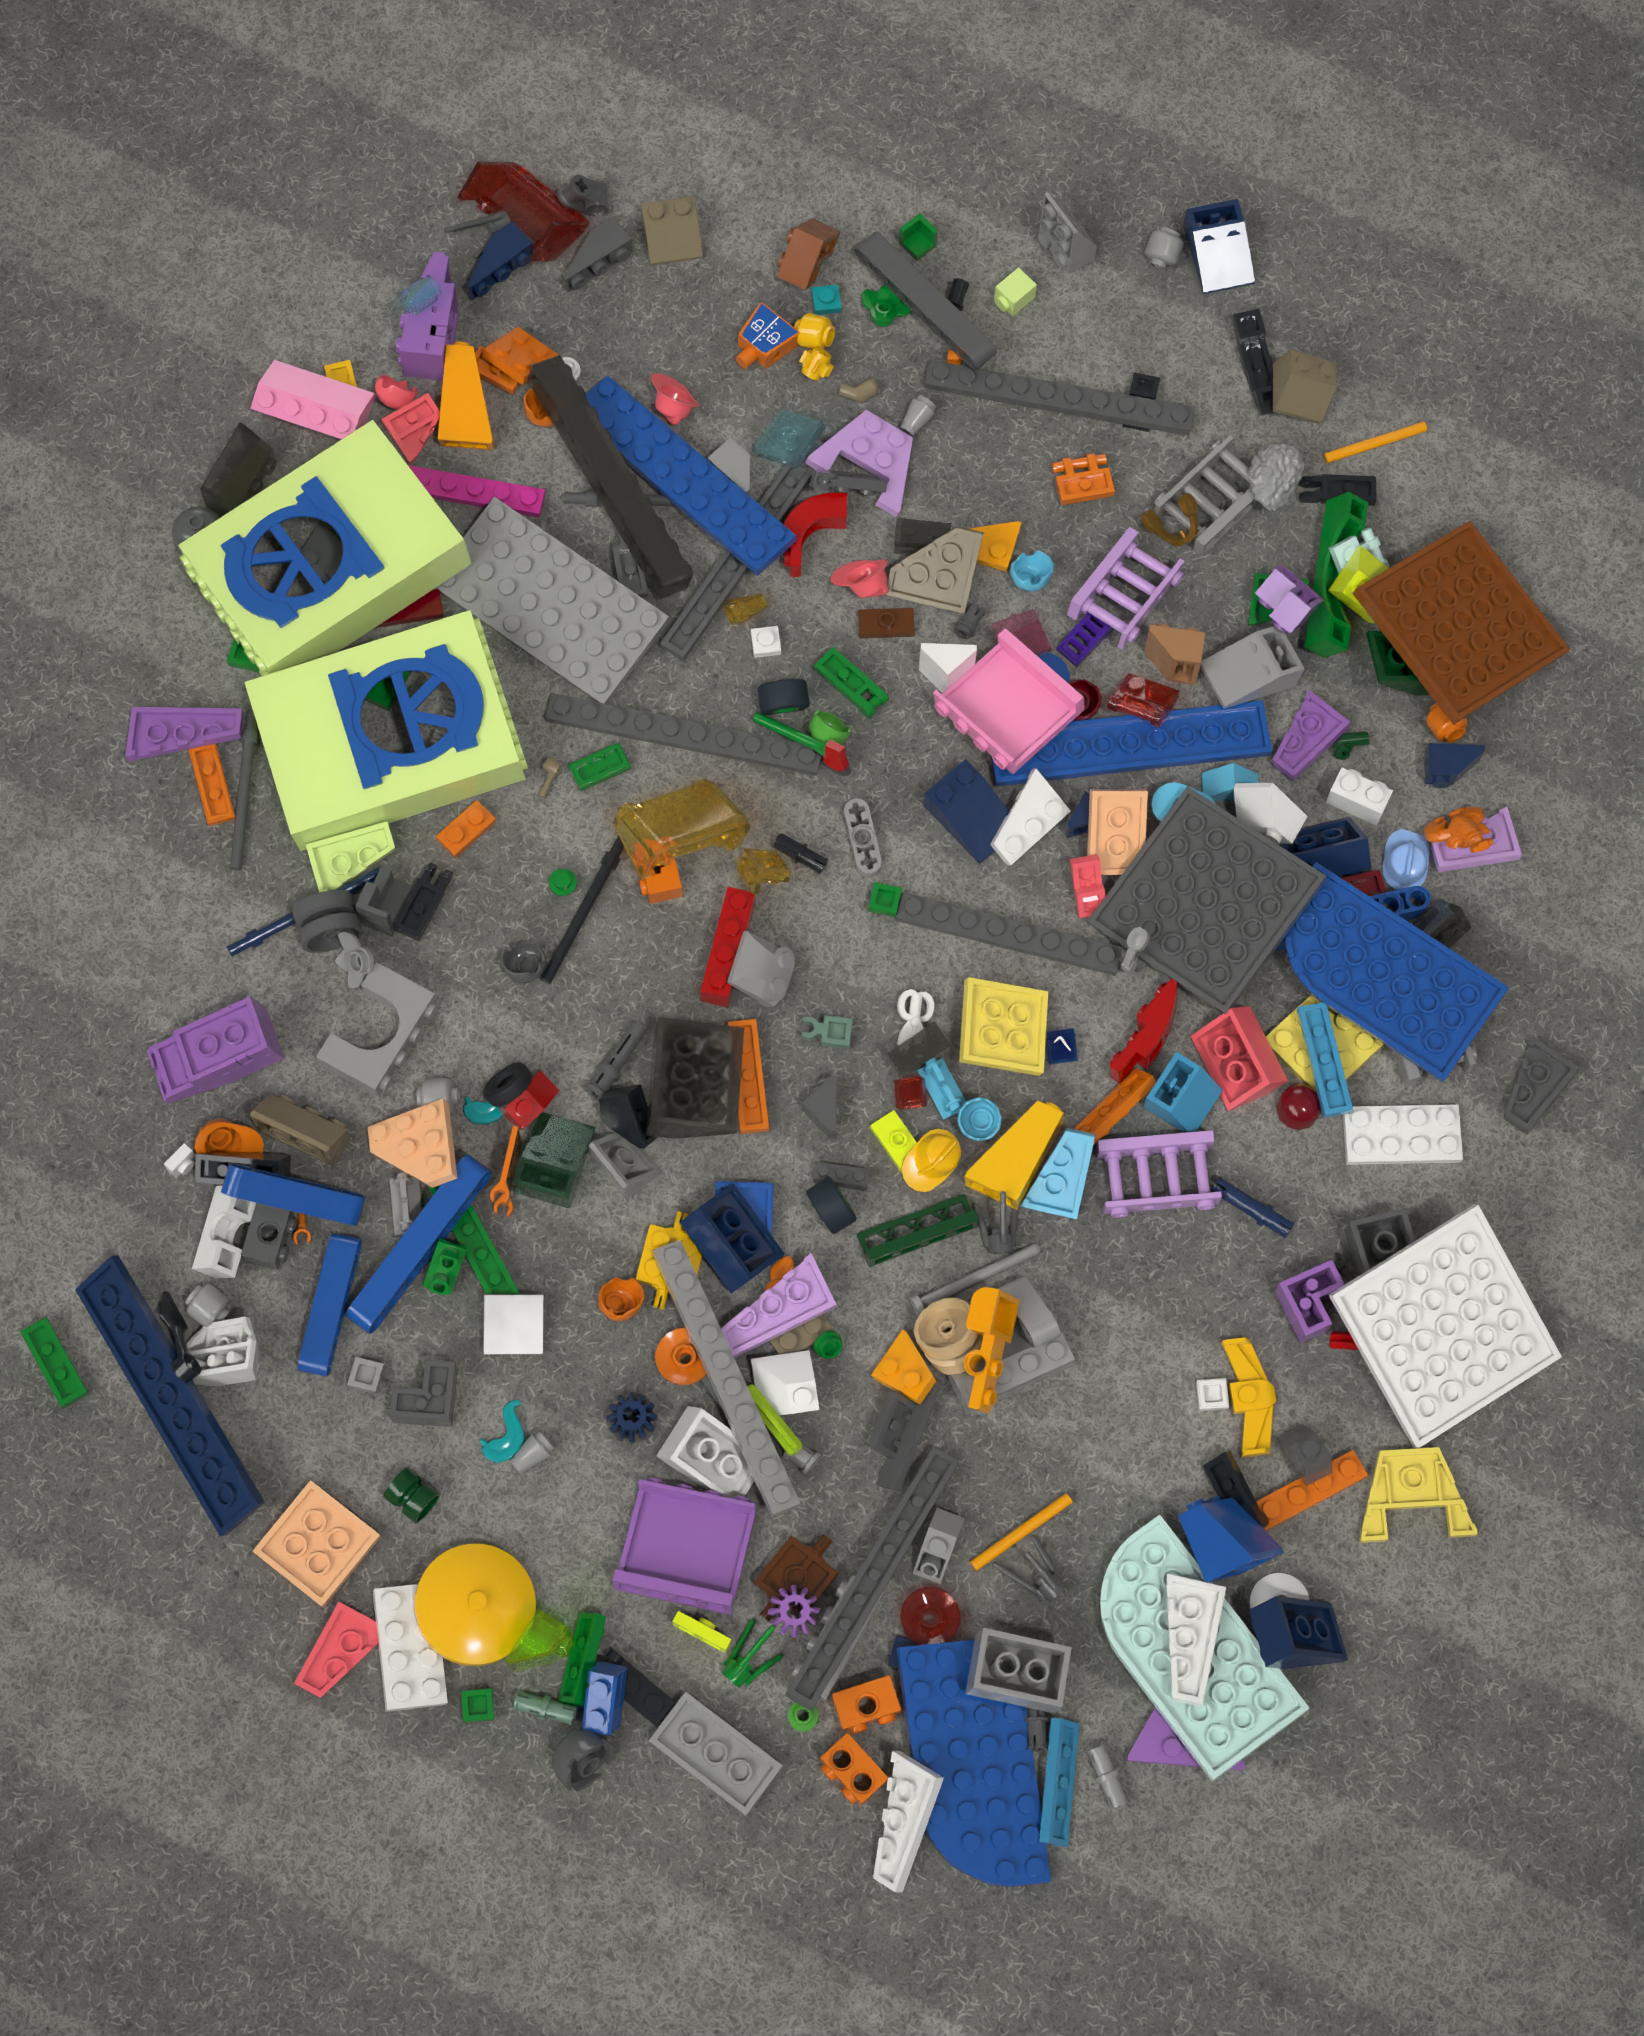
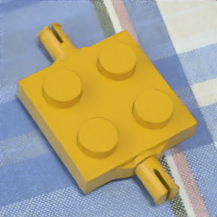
M676 1212L673 1228H663L650 1224L636 1275V1280L639 1283L649 1285L657 1290L652 1306L657 1308L659 1300L662 1298L659 1307L661 1310L665 1309L667 1296L670 1292L654 1259L653 1250L681 1240L696 1275L698 1274L702 1253L679 1223L682 1212ZM684 1213L682 1220L686 1218L688 1214Z

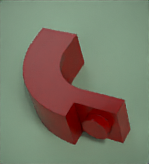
M824 493L813 496L796 506L788 515L784 526L793 532L797 539L785 551V567H790V577H801L802 547L811 534L822 529H846L847 493Z

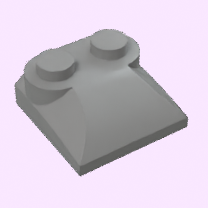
M743 931L727 983L765 1006H775L786 995L795 967V956L788 947H777L749 931Z

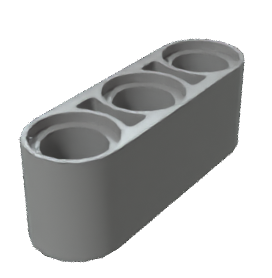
M1025 1276L997 1288L1020 1300L1015 1323L1033 1348L1061 1336L1054 1316Z

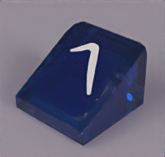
M1074 1028L1046 1032L1045 1044L1049 1065L1078 1060Z

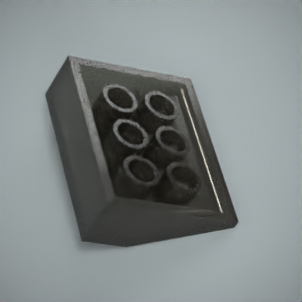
M665 1017L658 1018L653 1040L646 1135L678 1139L737 1133L744 1028Z

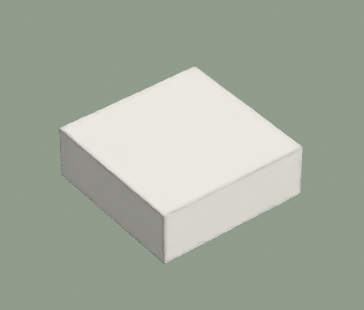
M1226 1378L1196 1381L1199 1411L1229 1408Z

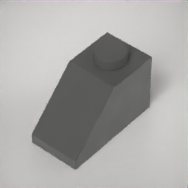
M1301 1424L1276 1437L1279 1445L1306 1486L1332 1473V1457L1317 1433Z

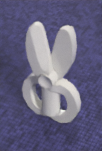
M909 989L902 992L897 1002V1010L900 1017L907 1021L899 1033L897 1049L899 1055H905L912 1039L914 1055L918 1058L922 1056L925 1048V1031L922 1022L928 1021L934 1012V1001L927 992L917 993L915 990ZM908 996H911L908 1014L905 1010V1000ZM923 998L926 1001L927 1009L924 1016L920 1017Z

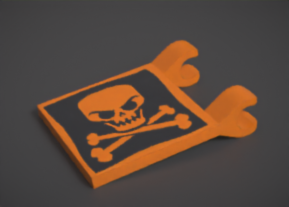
M518 1126L512 1127L501 1179L490 1193L492 1202H495V1196L498 1193H503L494 1204L496 1215H498V1208L501 1205L509 1207L507 1217H510L513 1213L510 1194L522 1146Z

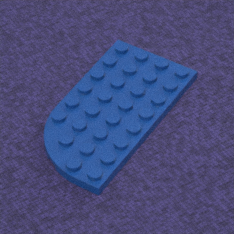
M1315 862L1313 868L1326 875L1327 880L1285 936L1286 951L1294 973L1305 989L1321 1003L1323 1002L1327 1007L1444 1083L1509 987Z
M974 1640L897 1648L910 1757L944 1777L925 1829L929 1840H932L935 1847L944 1856L943 1858L952 1867L961 1873L980 1880L982 1883L994 1886L1015 1887L1051 1882L1046 1844L1039 1842L1042 1813L1033 1750H1028V1722H1025V1718H1028L1027 1708L965 1694Z

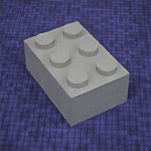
M982 1628L975 1634L965 1694L1055 1713L1063 1706L1072 1647Z

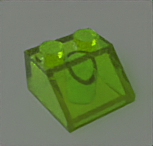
M538 1609L505 1660L508 1668L513 1672L556 1663L560 1656L565 1659L574 1645L571 1642L573 1636L570 1628Z

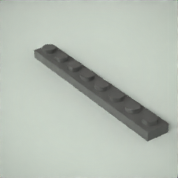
M905 892L902 894L896 916V921L1113 976H1116L1123 948Z

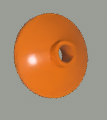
M685 1327L675 1329L661 1339L656 1348L655 1362L660 1374L666 1380L677 1385H690L700 1381L706 1375ZM685 1355L691 1356V1361L687 1364L681 1362V1358Z

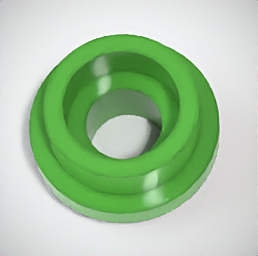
M794 1703L789 1709L788 1721L795 1730L807 1732L817 1724L818 1711L816 1707L811 1712L798 1703ZM802 1710L807 1711L809 1714V1718L806 1721H800L797 1717V1714Z

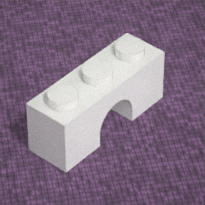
M216 1186L192 1269L213 1278H235L242 1249L233 1246L234 1235L241 1224L251 1222L256 1202L221 1193L222 1186Z

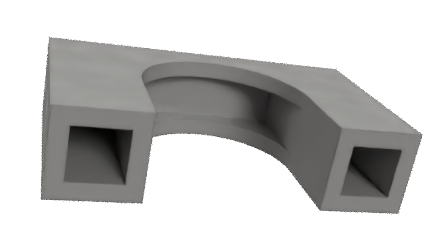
M375 962L372 971L368 973L361 987L365 995L391 1008L398 1015L399 1028L395 1037L381 1048L365 1050L330 1033L316 1059L320 1066L379 1097L382 1090L386 1092L390 1088L394 1079L392 1076L397 1066L401 1068L409 1055L407 1052L411 1043L416 1044L423 1033V1028L421 1027L426 1019L431 1020L434 1017L438 1005L436 1004L435 993Z

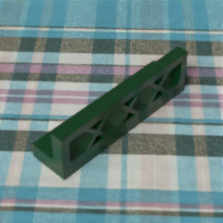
M963 1194L857 1233V1238L867 1263L871 1267L977 1228L979 1219L975 1210H971L966 1195ZM962 1203L965 1210L964 1214L953 1218L946 1217L950 1207ZM945 1209L943 1215L937 1213L938 1211ZM927 1215L941 1219L939 1223L926 1228L919 1227L922 1218ZM918 1219L916 1225L910 1223L911 1221ZM900 1225L913 1229L912 1233L899 1238L892 1237L895 1228ZM891 1229L889 1235L883 1233L884 1231ZM878 1235L885 1238L886 1241L883 1244L869 1248L865 1238Z

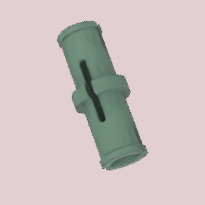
M520 1690L517 1692L513 1706L514 1710L539 1716L541 1720L551 1719L571 1726L577 1714V1706L552 1700V1697L547 1695L540 1697Z

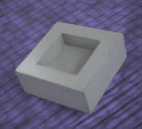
M355 1357L347 1386L377 1394L385 1365Z

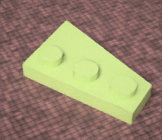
M387 821L305 844L319 893L335 890L396 850Z

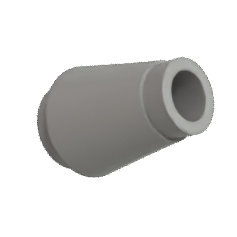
M922 395L912 399L900 430L913 437L935 415L933 412L936 409L935 404Z
M541 1431L535 1435L532 1433L510 1461L522 1474L552 1456L551 1452L555 1447Z

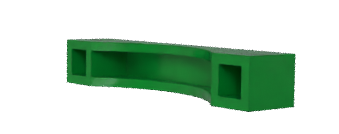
M1351 492L1326 500L1313 586V591L1324 600L1309 617L1305 648L1323 658L1348 650L1351 625L1346 618L1342 601L1328 591L1339 575L1328 548L1350 536H1356L1358 539L1361 531L1365 528L1369 502Z

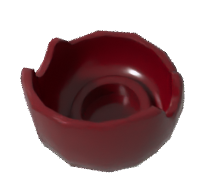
M1086 679L1069 682L1068 684L1084 697L1085 710L1074 721L1090 720L1098 713L1102 703L1098 686Z
M1294 1083L1288 1086L1280 1096L1276 1107L1279 1120L1288 1128L1302 1130L1313 1126L1322 1111L1317 1091L1303 1083Z

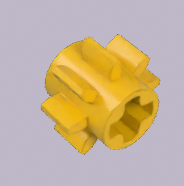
M814 347L813 350H805L799 360L803 364L802 373L816 381H819L820 377H829L834 368V365L830 363L831 354L819 347Z

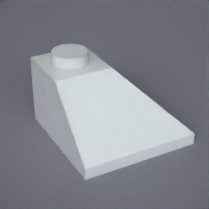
M809 1350L751 1359L754 1384L778 1415L819 1410Z

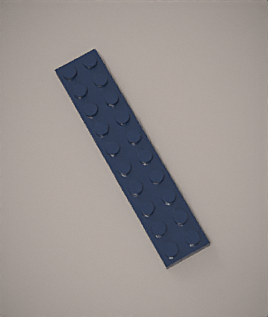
M119 1255L110 1256L75 1291L219 1536L228 1535L265 1502L193 1380L186 1383L173 1371L172 1361L177 1358V1354Z

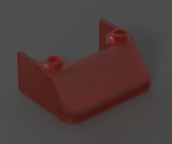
M477 161L457 196L461 201H476L478 203L477 207L487 214L496 213L504 209L510 221H513L520 230L535 241L533 244L535 251L531 256L533 261L548 262L556 260L585 232L590 224L588 219L577 210L563 206L553 190L526 168L515 162Z

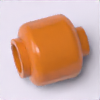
M1435 703L1430 708L1426 723L1436 739L1452 743L1464 736L1468 720L1466 717L1453 725L1438 704Z

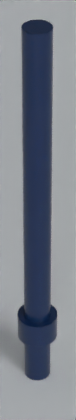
M378 867L335 890H346L352 894L362 889L367 881L370 883L375 881L379 873ZM290 913L259 930L255 928L247 932L246 937L227 946L230 955L234 956L251 946L254 949L263 944V940L295 924L293 914Z

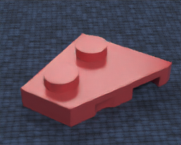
M426 393L381 419L383 426L409 465L415 461L438 426L440 411L430 395Z

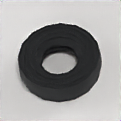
M521 1062L512 1063L504 1067L485 1085L483 1090L485 1099L494 1107L504 1106L512 1102L530 1085L533 1078L531 1071Z

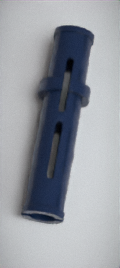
M1219 1177L1216 1181L1218 1186L1214 1185L1211 1192H1221L1223 1200L1256 1219L1258 1225L1262 1226L1264 1224L1283 1236V1238L1287 1237L1289 1231L1284 1227L1291 1230L1295 1222L1275 1212L1273 1206L1262 1204L1222 1177Z

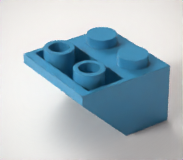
M1176 1052L1146 1097L1143 1108L1184 1133L1197 1132L1223 1089L1201 1066Z

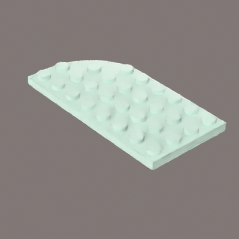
M1158 1515L1132 1534L1112 1557L1101 1588L1100 1613L1106 1637L1119 1660L1213 1782L1309 1711L1310 1708L1280 1669L1265 1667V1663L1260 1655V1646L1257 1639L1225 1598L1202 1707L1172 1700L1166 1574L1202 1582L1206 1581L1198 1563L1161 1515Z

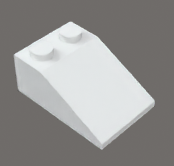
M691 1406L686 1408L657 1454L658 1458L682 1475L707 1490L721 1493L722 1497L732 1499L736 1496L745 1497L755 1481L733 1431L702 1408Z

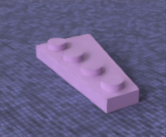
M812 1253L804 1258V1261L794 1270L791 1269L785 1274L783 1279L775 1286L760 1295V1298L750 1307H746L721 1328L734 1358L838 1307Z

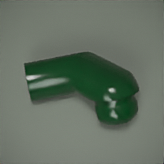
M1368 732L1342 734L1333 746L1335 758L1346 760L1350 757V752L1354 746L1368 745Z

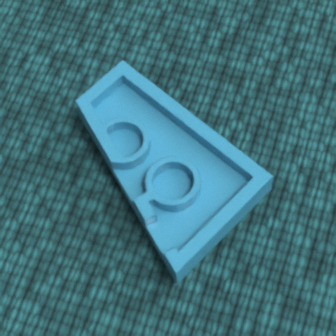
M1067 1128L1020 1207L1077 1219L1096 1134Z

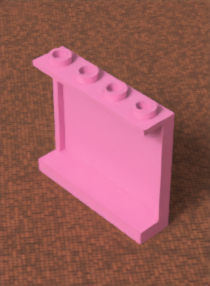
M1005 628L997 635L998 644L942 694L937 690L933 694L935 700L934 707L937 712L943 717L948 716L954 721V726L961 734L965 735L967 733L980 751H987L1000 769L1004 770L1006 768L1013 775L1085 709L1084 697Z

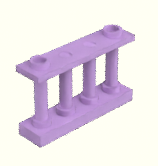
M1131 527L1126 530L1073 597L1067 613L1074 620H1077L1082 612L1085 614L1090 613L1122 633L1118 644L1120 649H1123L1128 641L1133 643L1141 631L1139 627L1170 587H1177L1184 576V573L1181 572L1184 560L1180 558L1172 569L1138 548V544L1135 542L1139 532ZM1126 557L1129 559L1132 557L1163 576L1164 579L1156 587L1124 567L1123 560ZM1111 576H1119L1150 597L1142 606L1110 586L1108 579ZM1097 594L1100 596L1104 594L1136 615L1127 624L1095 604L1093 598Z
M1213 1130L1098 1140L1096 1156L1097 1159L1104 1158V1161L1108 1162L1112 1201L1105 1202L1103 1213L1111 1214L1113 1218L1128 1216V1212L1195 1206L1198 1207V1210L1215 1208V1205L1219 1204L1222 1195L1221 1192L1210 1193L1205 1153L1214 1144ZM1181 1151H1190L1194 1155L1199 1194L1181 1195L1177 1155ZM1162 1153V1156L1165 1157L1170 1196H1152L1148 1164L1150 1154ZM1123 1156H1133V1159H1136L1141 1199L1124 1200L1119 1160Z

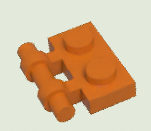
M1094 453L1085 454V457L1071 459L1066 457L1062 458L1059 462L1051 463L1053 473L1063 472L1065 474L1056 476L1055 480L1061 505L1114 496L1115 489L1109 467L1098 469V466L1107 464L1105 454L1095 455ZM1082 468H1087V469H1088V471H1085V472H1079V473H1075V472H1074V470H1077V469H1082Z

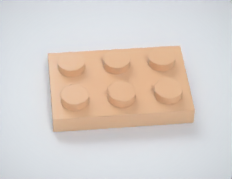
M1090 789L1087 856L1098 854L1101 875H1122L1145 844L1147 790Z

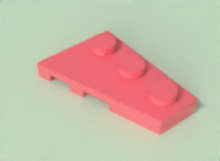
M338 1602L294 1684L319 1698L325 1695L378 1644L376 1621Z

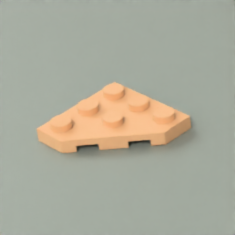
M443 1098L368 1126L370 1152L376 1157L392 1164L394 1167L415 1177L431 1188L458 1179L449 1103Z

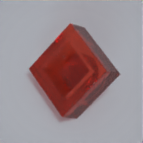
M918 1076L894 1080L896 1108L898 1110L927 1106L925 1078Z

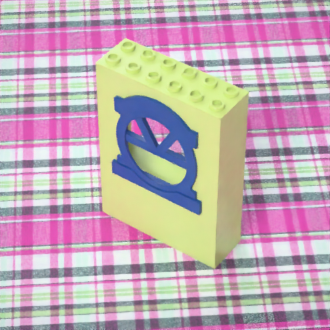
M374 420L363 425L178 545L183 554L179 559L186 568V573L193 583L198 584L200 592L206 601L212 603L219 619L230 628L231 635L238 644L241 643L251 663L256 664L259 668L261 676L337 653L472 564L463 537ZM297 517H312L330 524L338 533L343 544L342 561L337 572L326 584L322 582L280 525L282 522ZM268 531H271L285 550L254 553L257 543ZM291 562L273 594L262 588L254 578L252 566ZM300 571L314 589V592L297 597H286Z
M471 610L244 682L290 834L300 851L307 850L305 844L386 821L389 824L526 779L523 770L528 769L503 689L479 618L473 619ZM406 671H421L431 674V677L410 698L402 673ZM391 676L415 751L414 753L401 754L383 750L371 742L363 730L361 710L364 700L372 688L387 677ZM442 682L450 688L456 707L454 717L415 711ZM418 723L448 728V731L437 743L426 748Z

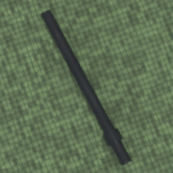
M619 834L611 850L606 852L602 858V866L541 977L542 981L551 984L611 871L616 870L621 859L619 857L629 840L626 836Z

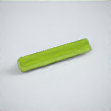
M753 1384L747 1385L765 1427L788 1455L798 1454L803 1447L800 1440L757 1387Z

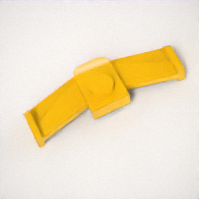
M1243 1337L1223 1340L1221 1345L1238 1382L1229 1384L1233 1414L1244 1413L1241 1458L1269 1455L1273 1408L1276 1402L1274 1386L1268 1381L1250 1339Z

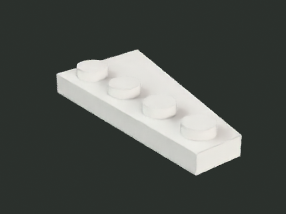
M1166 1574L1172 1700L1202 1707L1226 1587Z
M892 1751L890 1762L894 1763L892 1777H888L886 1790L890 1791L888 1807L883 1809L882 1821L885 1827L883 1837L879 1838L873 1878L894 1892H903L944 1777L903 1752Z

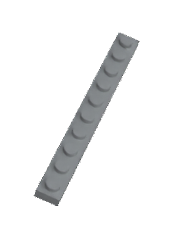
M681 1240L654 1249L652 1253L771 1518L799 1507L801 1503Z

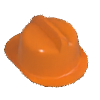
M219 1118L209 1121L204 1127H200L195 1139L194 1148L196 1153H263L264 1142L261 1135L255 1129Z

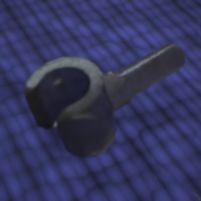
M1336 1252L1334 1257L1341 1262L1340 1265L1335 1266L1342 1276L1352 1281L1356 1277L1345 1266V1257L1343 1254Z

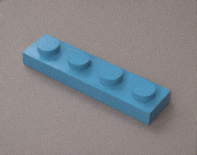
M1322 1002L1300 1006L1296 1011L1323 1118L1352 1113L1353 1106L1327 1005Z
M1051 1718L1039 1842L1058 1847H1068L1080 1723L1062 1718Z

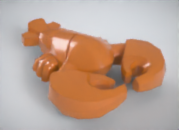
M1477 806L1462 807L1449 813L1451 820L1449 826L1447 820L1442 816L1429 822L1424 827V838L1431 843L1447 841L1445 846L1452 849L1470 847V852L1476 853L1484 851L1494 844L1492 838L1484 839L1482 836L1483 834H1489L1490 830L1485 824H1482L1485 813L1482 808Z

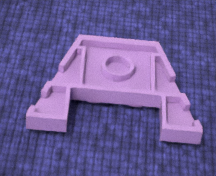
M865 410L810 454L805 464L815 470L828 471L839 454L888 483L886 492H882L875 505L897 517L901 510L913 437L870 411Z

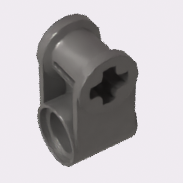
M575 175L568 185L561 186L557 191L560 203L566 208L586 213L589 216H597V214L604 216L609 212L608 187L603 182L595 181L582 175Z

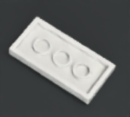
M1459 1104L1353 1106L1352 1113L1343 1115L1346 1165L1461 1163L1463 1161Z
M418 1584L376 1588L373 1590L386 1712L440 1706L448 1703L443 1657L426 1643L416 1623L414 1598Z

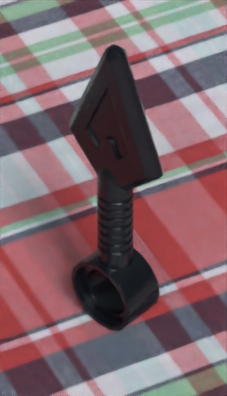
M165 1291L162 1295L160 1319L170 1330L177 1358L172 1361V1368L182 1381L188 1383L201 1373V1367L198 1361L188 1353L183 1335L188 1330V1326L170 1293Z

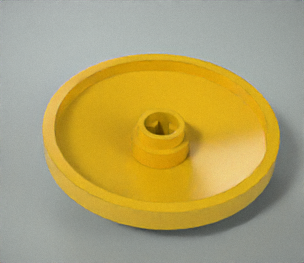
M486 1544L460 1545L439 1555L423 1573L414 1598L416 1623L426 1643L443 1658L465 1666L493 1664L513 1653L527 1637L533 1625L536 1612L534 1587L524 1567L509 1553Z

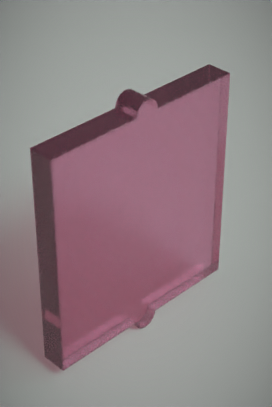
M1034 609L1018 615L1011 614L1009 618L992 623L997 640V635L1006 628L1035 655L1039 656L1052 651Z

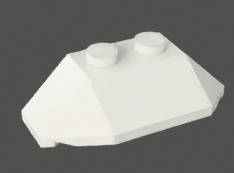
M240 1317L213 1322L208 1327H202L186 1344L188 1353L198 1361L201 1367V1373L193 1379L194 1384L222 1386L256 1380L260 1351L250 1318Z

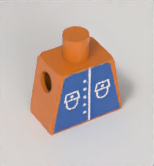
M761 302L738 334V347L742 351L735 359L744 369H747L754 361H757L767 369L799 346L797 337L800 332Z

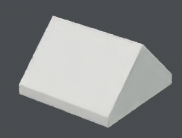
M921 643L919 671L943 693L975 665L977 645Z

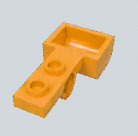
M989 1287L978 1289L972 1296L966 1327L982 1335L983 1341L980 1350H972L964 1359L966 1372L975 1377L968 1407L990 1414L991 1407L995 1405L997 1399L995 1388L997 1379L1003 1371L1002 1355L1005 1343L1011 1344L1020 1303L1019 1299L1002 1290ZM985 1359V1368L978 1372L979 1362Z

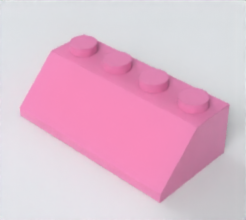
M274 360L258 382L250 409L342 440L367 423L376 394Z

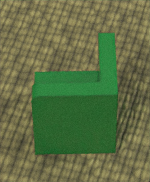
M919 213L900 228L899 244L918 261L937 246L938 231Z

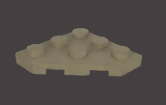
M957 526L890 568L887 582L888 592L885 595L965 614L984 532Z

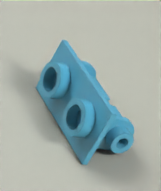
M936 1058L929 1059L925 1062L926 1066L918 1069L917 1072L942 1119L945 1120L959 1113V1109L966 1101L943 1058L936 1060Z

